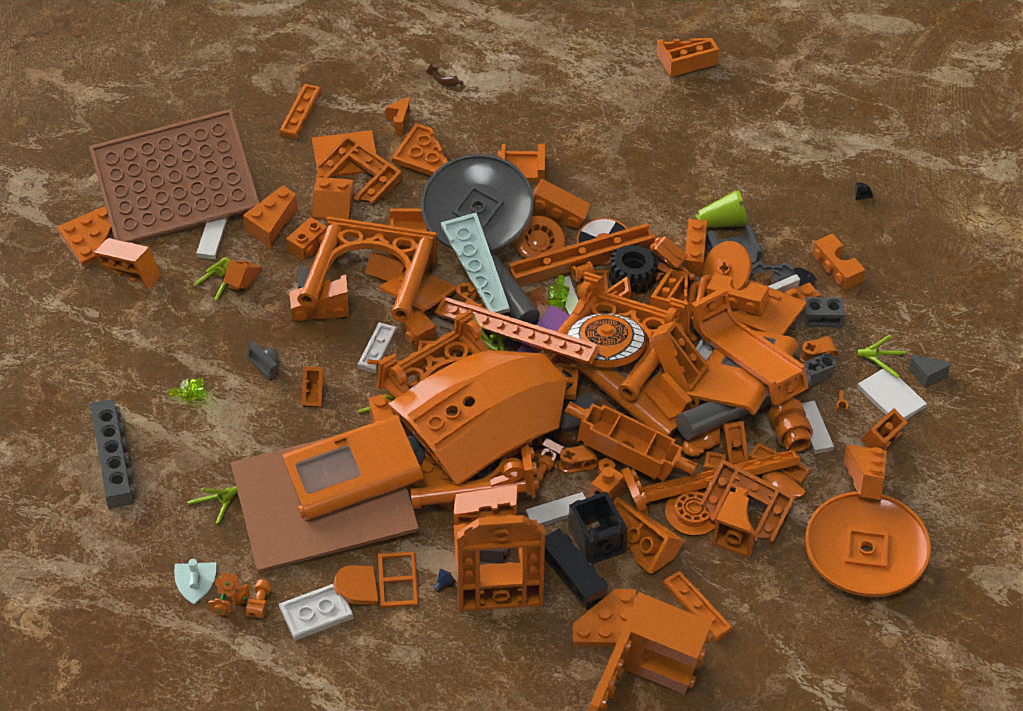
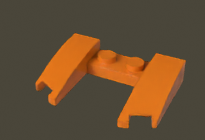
M348 134L317 164L318 168H323L325 172L323 178H332L351 161L372 174L374 177L353 198L355 202L364 200L369 201L373 205L403 180L401 170Z
M722 459L699 505L702 506L704 504L711 513L709 516L710 520L714 521L730 488L734 490L737 487L749 491L748 497L766 506L755 529L754 542H757V538H769L770 542H773L796 496Z

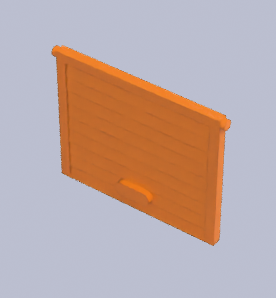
M372 130L312 138L318 172L316 177L323 178L325 174L323 168H318L317 164L347 134L376 153ZM351 161L333 177L369 172Z
M406 271L380 285L379 290L397 298ZM423 273L412 306L421 309V311H426L441 302L443 296L449 297L454 294L457 286L432 274Z
M749 279V281H748V282L746 283V285L742 288V290L746 289L751 282L757 283V284H760V283L755 282V281ZM769 287V302L761 316L731 308V311L738 321L753 330L784 335L805 308L807 302Z

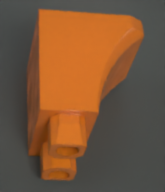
M737 487L735 493L729 492L715 519L712 545L742 556H750L752 554L756 535L748 517V490Z

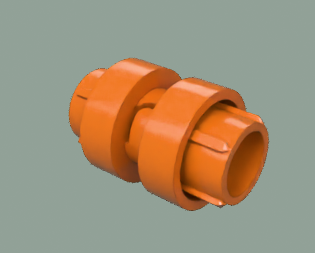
M794 397L778 405L771 402L768 417L775 429L779 444L786 447L787 450H794L795 452L807 449L811 444L810 439L813 435V429L808 418H806V412L802 403Z

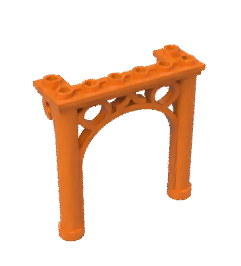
M327 216V230L305 285L297 297L299 304L308 308L315 306L329 268L337 257L353 250L376 249L396 256L406 267V273L391 315L396 321H408L412 314L411 308L423 273L428 272L429 263L434 264V262H437V233ZM352 237L357 238V240L349 242L346 238ZM405 245L411 248L400 250L398 246ZM414 255L412 261L410 262L408 257Z
M585 271L584 282L581 284L578 292L580 299L573 312L557 332L567 335L569 328L577 320L590 314H600L598 311L601 310L609 311L611 314L622 315L637 322L645 332L649 347L618 388V392L623 399L633 401L639 395L641 387L660 363L650 339L657 329H648L647 327L651 325L659 327L676 321L684 333L689 334V302L671 297L668 311L604 292L602 276ZM543 349L539 352L544 354L552 364L560 356Z
M469 309L464 313L458 314L454 321L453 331L442 335L433 343H428L424 348L413 352L404 360L398 361L395 353L389 357H384L379 362L376 388L378 390L386 389L396 399L419 383L407 382L406 380L409 376H418L421 382L437 371L467 357L468 352L472 355L489 350L480 338L482 330L478 323L473 320L472 311ZM458 349L463 352L462 357H454L449 352ZM426 365V368H424L423 373V370H421L420 368Z
M450 412L447 415L454 416L457 412ZM405 425L406 435L412 436L413 433ZM532 440L505 454L499 466L485 478L464 482L458 487L456 484L410 489L413 509H418L425 505L455 502V494L517 485V493L527 492V496L531 495L532 498H535V489H539L538 477H533V475H537L536 462L531 461V459H535L533 447H529V445H532ZM521 453V454H522V461H521L520 459H518V458H513V457H514L516 454Z

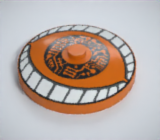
M600 313L583 317L572 324L567 333L569 336L595 343L600 347L591 366L606 368L623 366L639 358L645 349L646 336L643 328L634 320L618 314Z

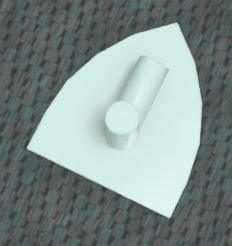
M191 559L188 564H175V583L178 590L193 605L204 598L210 591L215 581L216 562L197 563L195 559Z

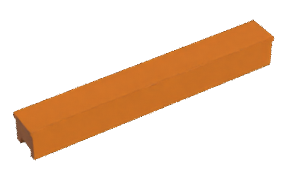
M649 223L509 263V272L519 286L523 287L570 273L571 266L577 267L585 264L587 261H590L593 266L608 262L611 259L612 253L624 245H640L642 248L650 249V245L655 243L654 234L652 235L649 229Z

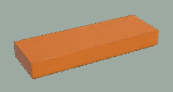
M758 442L748 457L749 460L777 454L778 452ZM798 464L775 471L783 472L801 486L809 476L811 469Z

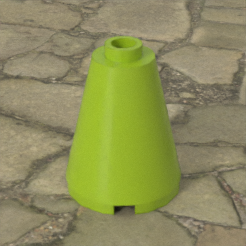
M739 190L698 210L699 214L696 215L697 220H707L706 228L742 227L748 224Z

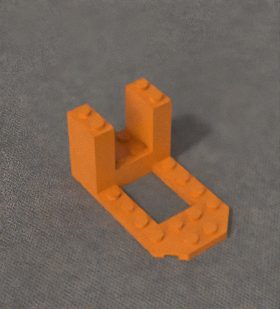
M524 515L487 516L485 518H478L470 524L454 525V553L459 611L543 606L545 528L543 525L537 523V520H531ZM516 548L518 563L507 562L505 564L480 565V550Z
M638 592L588 711H607L609 707L606 704L608 698H613L617 688L614 684L616 679L620 681L624 670L685 695L687 688L692 689L696 680V676H693L695 669L699 671L703 663V657L706 652L703 649L704 643L709 644L714 632L710 630L712 622Z

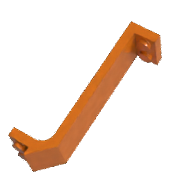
M721 288L691 303L693 315L690 318L703 340L767 384L773 404L778 405L809 389L805 365L738 321L731 311L728 291Z

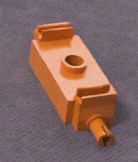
M569 402L565 410V414L581 420L577 442L583 441L585 447L589 446L652 477V480L658 478L661 482H664L671 470L676 467L692 475L697 466V463L681 456L682 454L680 453L683 447L675 444V439L604 404L602 407H599L592 403L589 409H584Z

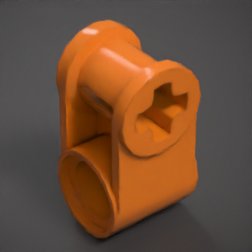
M824 336L804 342L802 345L803 352L800 354L799 360L803 363L811 360V357L813 359L822 354H831L837 358L839 352L832 339Z
M585 444L563 449L560 453L559 470L564 474H572L596 468L599 460L594 449L589 446L585 447Z

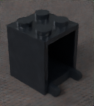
M607 491L569 504L568 529L588 563L596 564L626 553L628 528ZM598 522L600 525L590 530L586 528L587 525Z

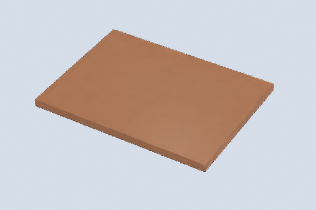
M232 109L89 146L115 240L134 243L248 212L259 203Z
M325 439L230 462L258 573L419 531L407 486L306 520L305 517L301 518L298 506H301L282 454ZM350 447L296 465L306 493H313L360 476L359 468Z

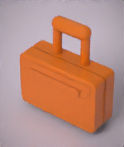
M666 236L656 238L655 243L650 245V251L654 253V256L672 269L687 272L688 281L694 280L695 274L690 273L681 265L688 255Z

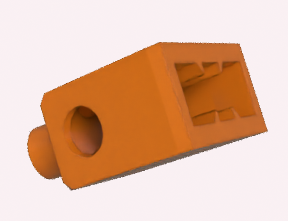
M607 466L592 482L589 497L607 491L613 502L616 497L621 498L626 492L625 476L614 468Z

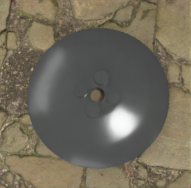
M487 154L465 155L445 163L430 177L422 194V215L428 230L437 233V240L453 249L441 228V222L477 213L489 250L493 252L511 244L524 232L533 213V193L525 175L509 161ZM475 205H481L483 207L480 211H475L473 209Z

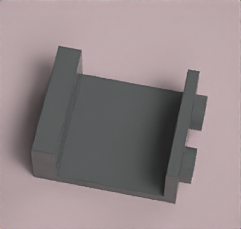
M747 224L745 227V235L717 240L714 231L707 232L705 245L708 252L722 242L734 241L747 249L751 258V265L760 261V255L763 253L762 247L757 243L756 233L752 231L750 224Z

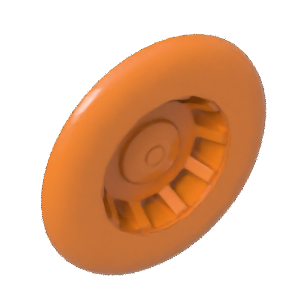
M531 216L528 226L514 241L517 251L526 259L564 248L565 236L561 227L552 219L544 216Z
M699 489L671 496L665 506V515L669 524L674 529L687 535H703L714 529L715 520L712 521L709 518L711 513L704 504L702 506L699 505L705 493L704 490Z

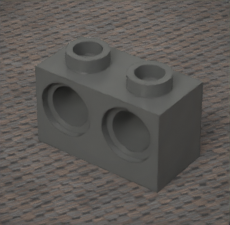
M805 297L804 301L807 302V305L803 309L804 327L843 328L845 317L843 298Z

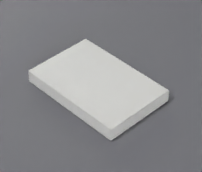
M885 369L858 383L857 386L885 415L895 408L907 420L926 408L927 405L902 379L896 378Z
M333 584L279 604V609L294 641L354 619L346 599L336 594Z

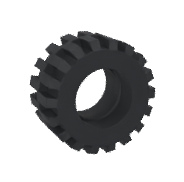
M633 244L617 248L612 253L610 259L609 279L611 284L615 285L625 277H628L631 294L633 292L640 294L641 291L646 292L648 288L651 289L655 283L658 263L654 253L648 251L649 249L646 247L642 248L640 245L634 246Z

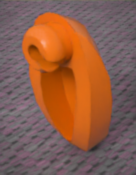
M774 470L762 475V480L796 496L795 499H801L805 494V490L783 472Z

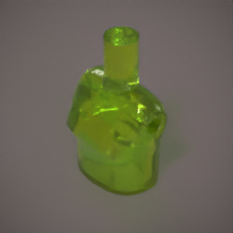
M563 275L557 277L556 284L548 286L546 303L550 306L562 307L566 305L570 288L564 285L565 277Z
M189 378L183 380L180 388L168 389L169 397L180 395L181 399L185 402L204 398V379Z

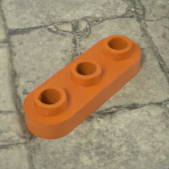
M629 466L622 469L625 481L639 511L647 509L646 504L649 503L645 492H643L644 489L638 480L639 477L635 469L630 470Z

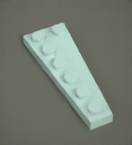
M477 213L441 222L443 232L487 310L499 314L510 312Z

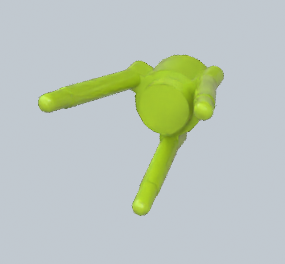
M224 257L218 263L206 270L207 274L196 281L194 286L196 287L214 273L220 277L225 276L230 259ZM222 283L214 299L215 301H218L227 283Z

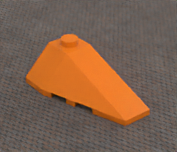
M616 497L613 503L628 528L627 548L631 549L636 563L647 572L653 574L675 559L684 540L623 499Z

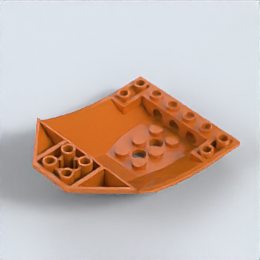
M487 350L469 355L437 371L390 402L389 406L458 487L508 452L557 428L559 430L567 379L544 354ZM472 398L475 400V403L467 407L464 405V401ZM450 410L458 411L454 416L447 415Z

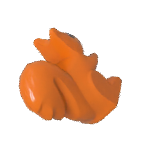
M720 426L694 438L686 439L682 444L683 452L693 457L699 456L704 450L720 446Z

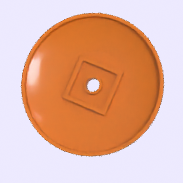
M855 491L840 494L827 500L811 516L805 535L808 558L820 576L840 590L864 597L889 596L912 586L924 573L931 552L929 534L918 515L904 503L884 494H881V500L860 497L858 492ZM863 546H868V547H870L872 550L869 551V552H866V551L862 550L861 547H863Z

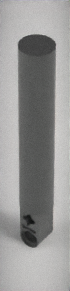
M490 252L510 308V312L507 313L511 318L527 323H532L539 319L540 312L495 252Z
M822 354L802 363L806 369L808 388L831 378L837 363L833 355ZM770 392L759 409L771 405ZM706 402L678 414L676 423L681 435L686 439H691L722 426V424L750 414V412L745 408Z

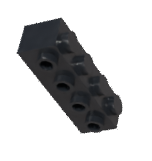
M560 528L545 536L544 558L583 607L588 609L605 598L608 588L606 580L603 577H599L593 564L586 561L579 548L576 549L572 544L570 536L564 534Z

